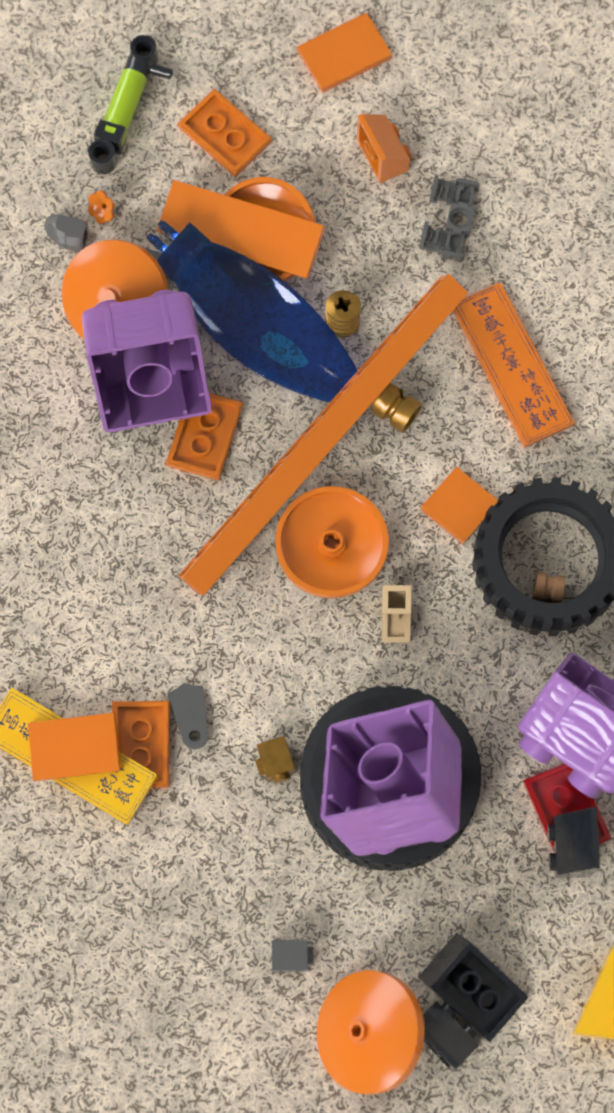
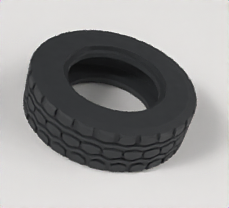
M386 685V687L366 688V691L359 690L346 696V699H341L322 715L316 726L312 729L303 749L300 765V793L307 817L317 835L331 850L342 858L348 859L349 862L361 867L365 866L368 869L380 871H399L415 868L434 860L447 851L460 838L472 819L479 800L482 769L480 756L477 753L478 749L473 737L469 734V729L446 704L443 705L439 699L428 693L425 695L417 689L410 687L405 689L401 688V686ZM431 700L438 707L440 713L444 716L461 743L459 829L452 837L443 842L429 841L400 847L388 854L374 853L357 856L333 833L320 816L329 726L337 722Z

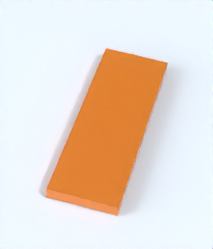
M173 179L157 232L309 279L326 227Z

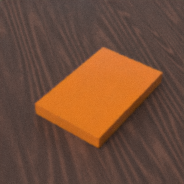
M367 12L297 46V52L322 93L392 59L391 51Z
M215 88L177 123L181 131L235 178L272 143V138Z
M209 393L211 399V412L209 414L179 420L166 466L219 481L243 408V402Z
M112 701V713L116 714L119 752L158 775L151 788H169L170 701Z
M114 712L28 723L34 782L121 771L116 714Z

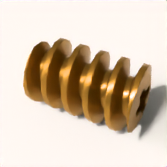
M344 290L332 293L326 300V329L336 338L350 337L359 330L360 298L354 293Z

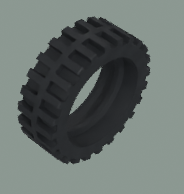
M541 477L533 479L532 484L526 487L523 482L515 485L513 492L510 494L504 492L499 496L497 503L489 507L484 520L481 521L475 540L472 568L476 571L475 583L477 589L481 588L484 593V602L487 606L491 603L496 608L495 615L498 618L502 619L505 616L512 621L511 627L518 630L520 625L530 629L529 634L538 635L539 631L549 632V637L557 636L560 631L566 630L568 634L574 633L580 626L585 625L587 627L594 623L600 614L603 615L614 600V517L610 513L613 506L607 500L601 504L596 499L598 492L591 488L586 493L579 489L581 483L574 480L571 486L561 484L562 478L553 477L551 483H543ZM537 512L560 513L579 522L591 534L598 552V566L593 581L580 595L560 603H545L524 595L510 582L503 567L502 548L511 528L526 516Z

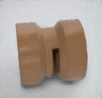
M537 572L533 599L543 600L546 598L550 599L553 603L562 602L566 576L556 575L550 577L546 573Z

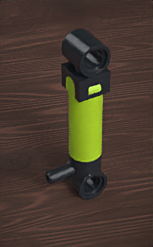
M139 35L131 41L130 54L103 120H99L93 135L94 142L88 148L91 168L98 174H109L115 169L117 165L115 153L120 155L127 140L126 133L149 75L153 74L166 79H171L173 76L172 69L157 65V46L154 39L148 35ZM143 51H148V52H149L147 55H140V54H139L140 52H143ZM102 154L108 155L106 159H97Z

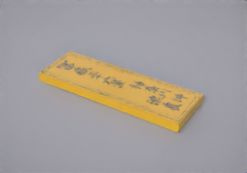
M11 687L0 705V749L32 767L28 723L64 718ZM119 752L121 767L119 772L53 780L129 826L158 775Z

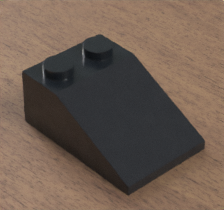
M597 807L554 816L552 823L547 824L548 841H553V853H549V871H554L555 878L591 877L600 869Z
M457 932L418 976L423 983L489 1042L492 1041L529 998L478 948Z

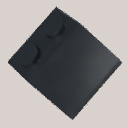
M436 1001L423 1014L424 1043L451 1071H455L479 1046L475 1041L478 1036L467 1024L462 1027L454 1019L457 1014L446 1002L441 1005Z

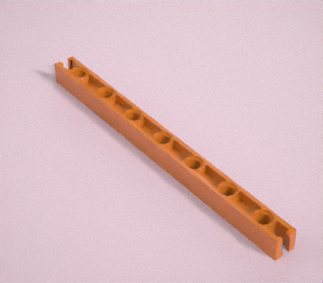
M450 274L442 275L178 574V577L198 595L204 596L468 294Z

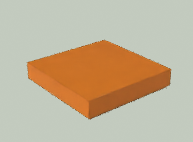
M456 466L421 506L420 510L464 545L478 529L481 521L484 520L491 505L494 506L498 500Z

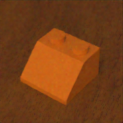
M362 113L357 118L356 139L379 183L409 171L412 156L406 145L402 146L399 140L400 134L395 123H390L386 115Z

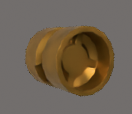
M390 382L376 398L370 412L382 420L390 419V425L404 433L419 414L423 403L411 395L404 397L403 390Z

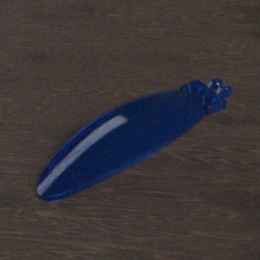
M161 220L157 224L163 233L173 239L169 246L163 243L155 234L150 233L146 238L155 248L162 252L156 260L163 269L165 276L172 283H175L179 292L183 291L190 295L195 319L208 335L235 360L266 380L300 395L330 403L357 372V368L339 339L315 309L277 275L234 250L210 242L190 222L178 233L167 222Z

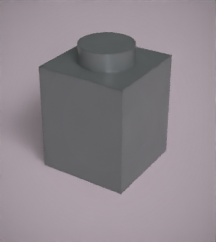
M271 940L272 973L308 972V965H314L313 947H307V940Z

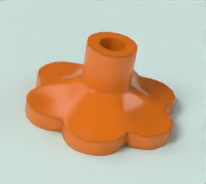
M103 190L90 194L88 197L90 203L88 206L89 214L95 217L96 222L99 224L112 221L114 218V201Z

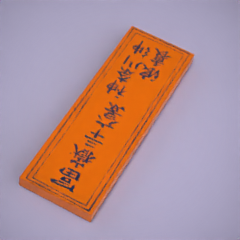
M501 282L465 297L453 310V313L523 448L574 426V421Z

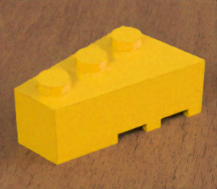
M614 946L608 950L571 1035L614 1040Z

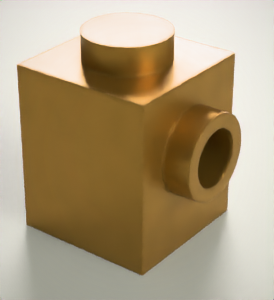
M285 736L256 744L260 758L255 759L259 775H265L267 782L274 780V784L290 780V775L295 773V768Z

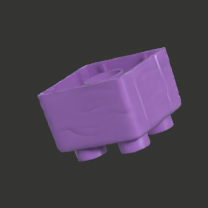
M160 290L145 298L123 302L115 300L102 301L95 307L83 312L82 327L86 357L96 392L103 429L106 432H116L172 420L187 419L189 417L207 415L211 412V399L192 299L189 294L183 291Z
M570 652L554 671L552 677L538 694L535 702L520 720L518 727L524 736L520 740L519 746L529 756L541 763L548 764L553 756L573 769L568 776L570 783L583 794L596 799L602 791L614 793V680L577 654Z
M422 701L384 712L337 722L329 726L320 816L353 854L357 856L374 853L388 854L404 846L429 841L443 842L458 831L461 799V743L433 701Z

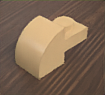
M382 585L381 642L410 643L411 585Z

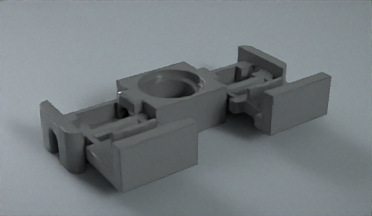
M435 174L429 202L437 203L438 200L446 202L447 206L451 204L445 231L443 228L441 230L438 229V231L433 230L432 226H428V221L424 222L419 249L434 252L441 250L440 256L443 259L449 260V257H453L456 262L464 261L465 254H461L464 238L465 236L469 237L475 210L471 205L474 191H479V182L458 178L454 185V182L440 180L439 175ZM439 187L438 196H437V198H435V194L437 193V188ZM455 215H464L468 222L463 226H458L453 223L452 219ZM428 231H430L428 242H425V239H427Z

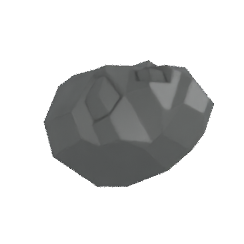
M50 215L45 220L44 229L47 232V236L54 240L59 248L80 252L85 248L89 229L87 222L64 215Z

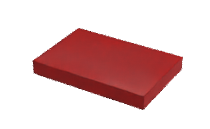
M565 763L523 780L525 789L546 836L547 824L552 823L554 816L597 807L599 845L612 839L595 799L583 794L570 783L568 776L573 769ZM549 841L550 846L553 850V841Z

